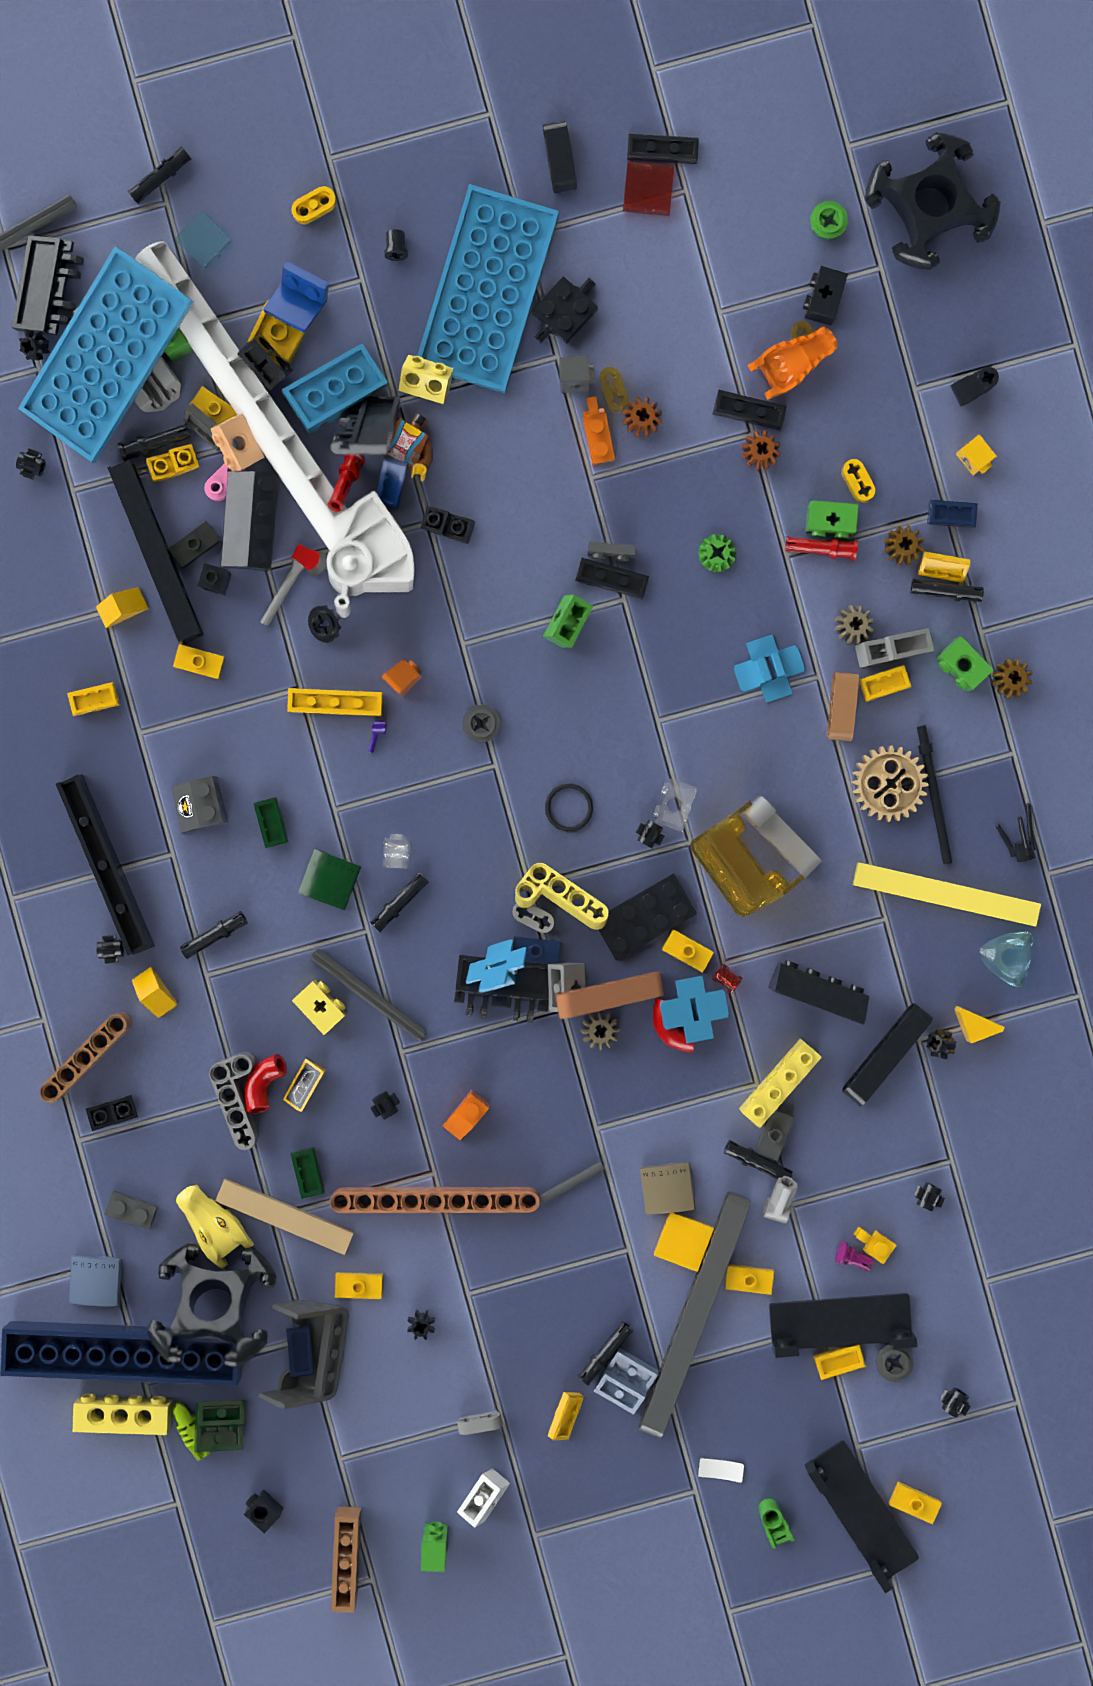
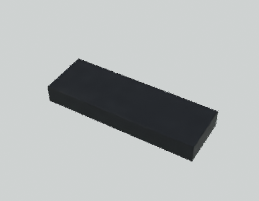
M629 134L627 160L697 164L699 138Z
M718 390L712 414L781 430L787 406Z
M581 557L575 581L643 600L649 576Z

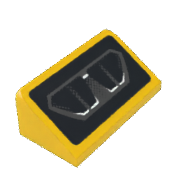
M305 1059L283 1100L302 1113L326 1069Z

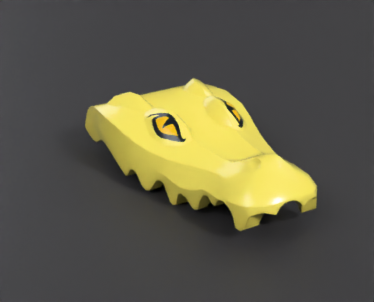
M198 1185L187 1187L177 1196L176 1202L186 1215L202 1251L208 1259L221 1269L228 1265L224 1257L240 1244L246 1249L254 1245L238 1218L228 1209L222 1208L220 1203H217L212 1198H208Z

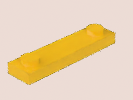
M288 688L287 712L382 716L383 693Z

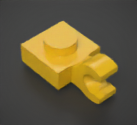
M858 1226L853 1233L856 1238L866 1244L863 1250L882 1264L885 1263L897 1246L877 1230H875L873 1235H870Z

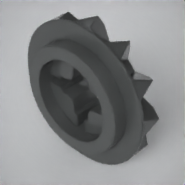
M476 705L470 708L464 715L463 729L466 735L473 741L487 742L497 735L500 729V719L493 708L486 705ZM474 716L481 720L489 716L486 722L488 732L483 728L474 731L477 726Z
M885 1345L881 1351H878V1356L875 1360L876 1367L884 1379L898 1382L910 1375L913 1369V1357L907 1348L893 1349L891 1345ZM897 1356V1360L902 1367L896 1365L890 1367L891 1364L887 1357L895 1359Z

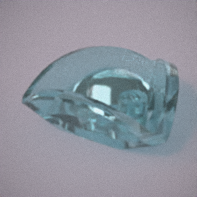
M1014 932L998 936L981 948V959L987 968L1001 980L1012 986L1021 987L1025 983L1029 968L1033 935L1029 932Z

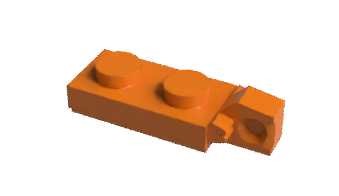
M596 396L589 397L586 401L588 411L583 412V423L592 465L615 461L604 408L598 409Z

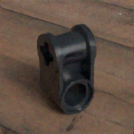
M985 367L951 384L950 387L960 407L990 391L998 383L999 374L996 369ZM988 377L990 381L983 383L982 378Z

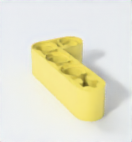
M544 863L534 864L516 887L515 901L522 908L531 907L542 894L594 930L602 929L607 922L608 909L603 903ZM542 873L546 878L537 880L533 875ZM561 886L565 891L563 893H556L553 891V888ZM522 891H528L532 894V896L529 898H523L520 896V893ZM579 899L584 905L577 907L572 904V901ZM598 913L601 915L597 919L593 918V915L596 916Z

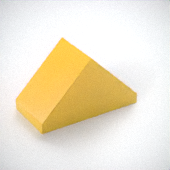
M139 587L112 593L96 606L106 628L149 609Z
M152 966L132 979L139 1001L157 1018H160L178 1005Z
M956 1006L955 1013L965 1039L970 1043L1003 1032L1005 1028L961 1007Z

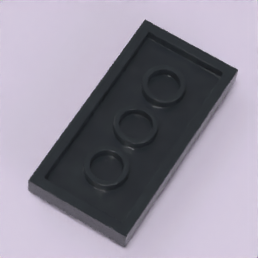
M673 873L608 910L607 922L602 929H599V932L615 960H618L695 916L697 913Z

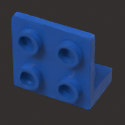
M287 261L282 269V283L265 305L264 312L305 333L327 302L329 283Z

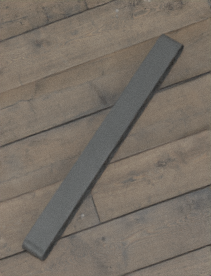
M729 1191L724 1198L704 1257L693 1279L661 1363L658 1376L655 1379L638 1426L640 1431L659 1438L664 1434L751 1205V1200Z

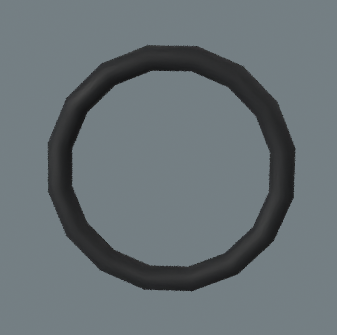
M572 783L561 784L554 788L547 796L545 803V813L549 822L557 829L566 832L576 831L584 827L591 819L593 812V803L589 793L581 786ZM567 788L580 791L588 802V812L585 819L578 825L570 827L558 824L550 813L552 797L558 791Z

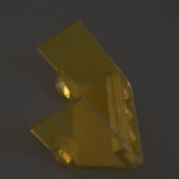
M751 801L729 813L691 841V850L733 910L743 917L785 896L805 878L803 875H800L787 882L777 871L772 870L764 873L738 837L745 830V823L740 814L753 805Z

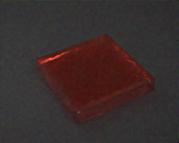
M628 162L623 212L669 216L674 166Z

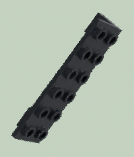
M907 1293L769 1304L772 1350L776 1358L799 1356V1349L887 1342L891 1344L893 1349L917 1347V1337L912 1332L910 1299Z
M842 1440L804 1465L809 1477L820 1494H823L868 1563L873 1576L886 1594L893 1589L889 1581L892 1579V1576L917 1561L919 1556L845 1441Z

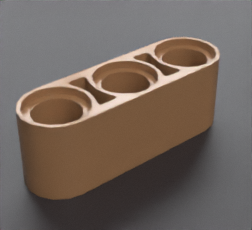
M834 672L827 739L850 742L853 739L859 674Z

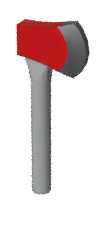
M298 544L291 556L293 564L290 572L260 623L267 627L269 626L296 578L304 568L313 577L320 575L326 569V553L317 552Z

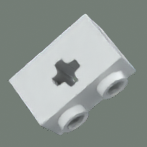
M493 1468L481 1475L457 1513L474 1528L486 1521L510 1483Z

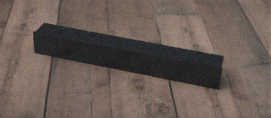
M127 460L113 467H107L178 643L185 645L189 641L204 636L135 464Z
M83 774L75 775L63 782L56 783L55 785L127 955H135L154 947V942Z

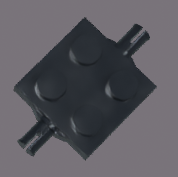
M563 276L532 310V314L543 325V328L534 336L537 341L539 340V343L542 344L551 333L567 344L597 312L598 306L587 296V293L596 285L595 282L588 278L579 288Z

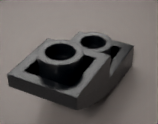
M427 506L421 529L469 544L475 521L451 514L449 511Z
M132 1095L85 1108L92 1131L138 1117Z

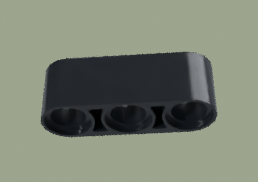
M560 121L543 124L553 193L577 189L567 122Z

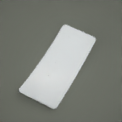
M701 1458L698 1476L741 1483L744 1465L724 1460Z

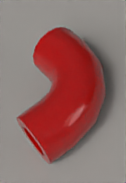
M655 998L653 1025L658 1037L671 1048L692 1053L695 1042L686 1044L683 1027L665 1030L660 1002L666 1001V999Z
M275 1054L265 1058L256 1064L248 1075L244 1088L245 1105L248 1114H257L270 1109L267 1093L268 1087L272 1081L287 1074V1066L281 1055Z

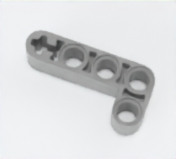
M762 796L757 797L742 812V815L797 872L806 878L822 860L775 813L776 810Z
M242 1052L214 1064L209 1071L210 1080L233 1141L240 1150H249L256 1144L259 1138L252 1114L247 1113L245 1096L238 1080L239 1077L250 1073L256 1065L255 1057L249 1052ZM240 1058H244L249 1062L248 1069L240 1068L238 1064ZM221 1066L226 1069L227 1076L225 1078L218 1076L217 1067ZM225 1089H232L235 1092V1099H228L225 1096ZM238 1110L242 1112L243 1121H236L233 1117V1111ZM244 1134L246 1136L250 1135L251 1139L249 1141L243 1140L242 1136Z

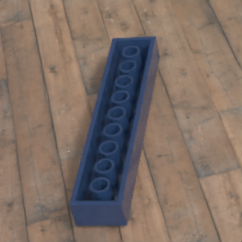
M10 1321L2 1328L0 1376L237 1386L242 1378V1365L237 1368L225 1365L226 1354L230 1353L231 1349L237 1350V1345L212 1338H195L178 1342L177 1345H180V1349L183 1350L182 1360L168 1362L152 1344L147 1334L148 1326Z

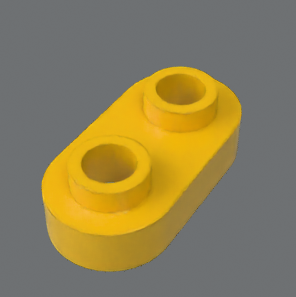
M322 186L297 199L291 208L294 219L298 223L306 225L331 212L336 206L335 194L329 187ZM326 198L329 200V202L327 204H321V200ZM307 210L308 214L302 216L300 215L301 211Z

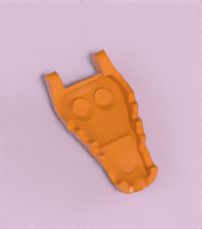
M821 327L809 335H803L790 341H783L773 345L759 358L748 364V368L751 372L761 369L772 388L764 393L766 399L769 400L789 392L800 384L824 358L831 355L837 349V340L832 331L826 327Z

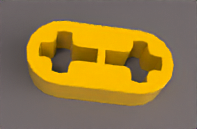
M857 459L848 460L842 468V476L854 499L860 503L868 502L875 494V486L861 461ZM849 465H851L853 468H858V471L856 472V476L858 477V479H856L853 473L848 474L847 471L850 469ZM859 482L861 483L863 488L868 487V497H866L864 494L860 495L858 493L861 489Z

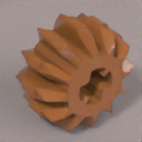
M636 397V405L629 401L627 404L629 409L623 411V415L627 417L623 419V424L630 425L627 429L628 433H631L634 429L636 430L635 437H639L641 432L644 433L646 438L649 437V430L656 433L658 430L656 425H661L662 420L658 418L662 415V410H655L658 405L656 401L649 405V397L645 398L644 403L641 402L640 397ZM641 413L646 414L644 422L639 421Z
M766 430L763 431L762 436H760L758 431H754L753 438L747 436L745 438L747 444H742L741 449L746 451L742 454V459H750L746 464L747 467H750L752 463L756 464L755 471H758L761 465L765 471L769 469V464L775 466L777 463L775 458L781 456V452L775 450L781 446L780 442L773 443L776 436L773 434L768 438ZM758 447L759 449L761 447L765 448L764 454L763 452L761 455L757 453Z

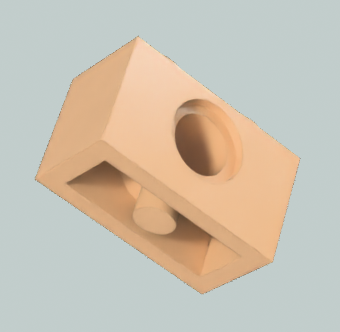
M243 414L234 416L210 429L214 443L220 447L224 455V462L232 472L242 470L265 458ZM233 439L238 442V450L233 446Z

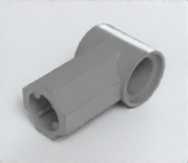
M787 1176L778 1178L771 1197H767L762 1216L786 1224L790 1216L791 1203L797 1191L798 1183Z

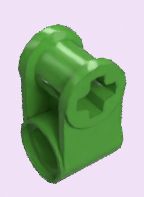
M764 1499L759 1504L758 1509L773 1550L777 1548V1545L788 1540L791 1542L795 1541L778 1503L773 1499ZM775 1511L773 1516H766L767 1512Z

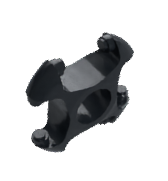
M938 132L925 140L928 150L938 153L939 159L920 172L899 179H890L888 177L892 171L891 164L888 160H883L875 165L868 180L865 193V201L868 207L871 209L878 207L884 197L893 205L905 224L912 247L909 248L907 243L903 244L902 242L894 245L892 253L895 259L908 266L931 270L940 263L937 253L932 251L926 252L925 245L929 241L951 229L964 225H973L975 227V232H973L974 239L977 243H982L991 237L998 222L1001 201H999L995 194H991L983 200V208L975 202L962 184L953 159L954 157L963 161L970 159L974 155L970 143L957 136ZM924 188H934L942 192L947 198L949 213L940 217L929 216L923 213L917 206L915 192Z
M187 1243L172 1252L159 1265L158 1275L160 1279L170 1280L171 1277H174L175 1273L182 1274V1299L173 1325L165 1331V1326L162 1325V1322L151 1321L147 1334L156 1350L168 1362L182 1360L183 1350L180 1349V1345H177V1343L183 1340L212 1338L233 1343L238 1346L237 1350L231 1349L230 1353L226 1354L225 1365L237 1368L254 1358L267 1344L268 1335L266 1330H255V1332L251 1333V1338L243 1336V1311L251 1286L259 1280L262 1287L274 1288L277 1276L268 1260L255 1248L243 1249L242 1261H245V1265H249L248 1268L243 1270L215 1272L190 1266V1260L195 1261L196 1257L200 1255V1245ZM213 1289H221L227 1291L232 1296L230 1309L223 1317L215 1321H204L194 1315L196 1301L203 1293Z

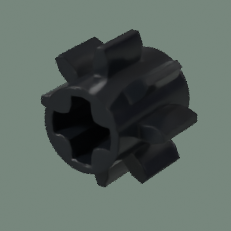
M26 331V338H19L20 351L26 355L27 360H43L42 354L50 352L48 350L49 340L42 336L43 332L34 333L33 331Z
M28 448L27 453L20 452L16 461V468L21 470L20 475L34 480L35 475L41 476L43 474L46 461L41 458L42 454L39 451Z
M650 820L645 825L640 823L635 832L639 834L637 841L651 849L654 844L660 846L665 837L661 834L663 828Z
M116 935L102 936V941L97 942L96 951L98 959H104L105 964L119 962L118 957L124 956L123 943L121 939L116 940Z
M936 1029V1035L928 1036L926 1047L931 1051V1056L947 1059V1054L955 1053L957 1041L952 1038V1032Z
M386 1090L372 1099L374 1105L370 1109L376 1118L381 1115L385 1120L399 1111L396 1105L400 1101L395 1093L389 1095Z
M927 1182L924 1187L918 1185L914 1196L918 1198L916 1204L929 1211H933L935 1207L941 1208L945 1200L940 1195L942 1189Z
M416 1310L414 1318L408 1317L407 1321L412 1325L408 1327L407 1332H413L415 1340L418 1337H423L427 1340V1333L435 1332V1328L430 1325L435 1322V1317L430 1318L428 1310L425 1313H419ZM418 1321L425 1324V1328H422L421 1325L417 1326Z
M953 1387L952 1391L945 1389L940 1397L941 1402L944 1403L942 1409L955 1418L959 1414L966 1416L971 1407L969 1402H967L969 1396L956 1387Z

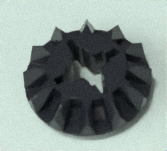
M327 605L313 608L308 616V625L311 633L317 640L324 643L334 641L335 638L340 636L339 630L342 628L338 624L340 617H336L334 614L335 609H329ZM326 620L329 622L327 626L320 625Z

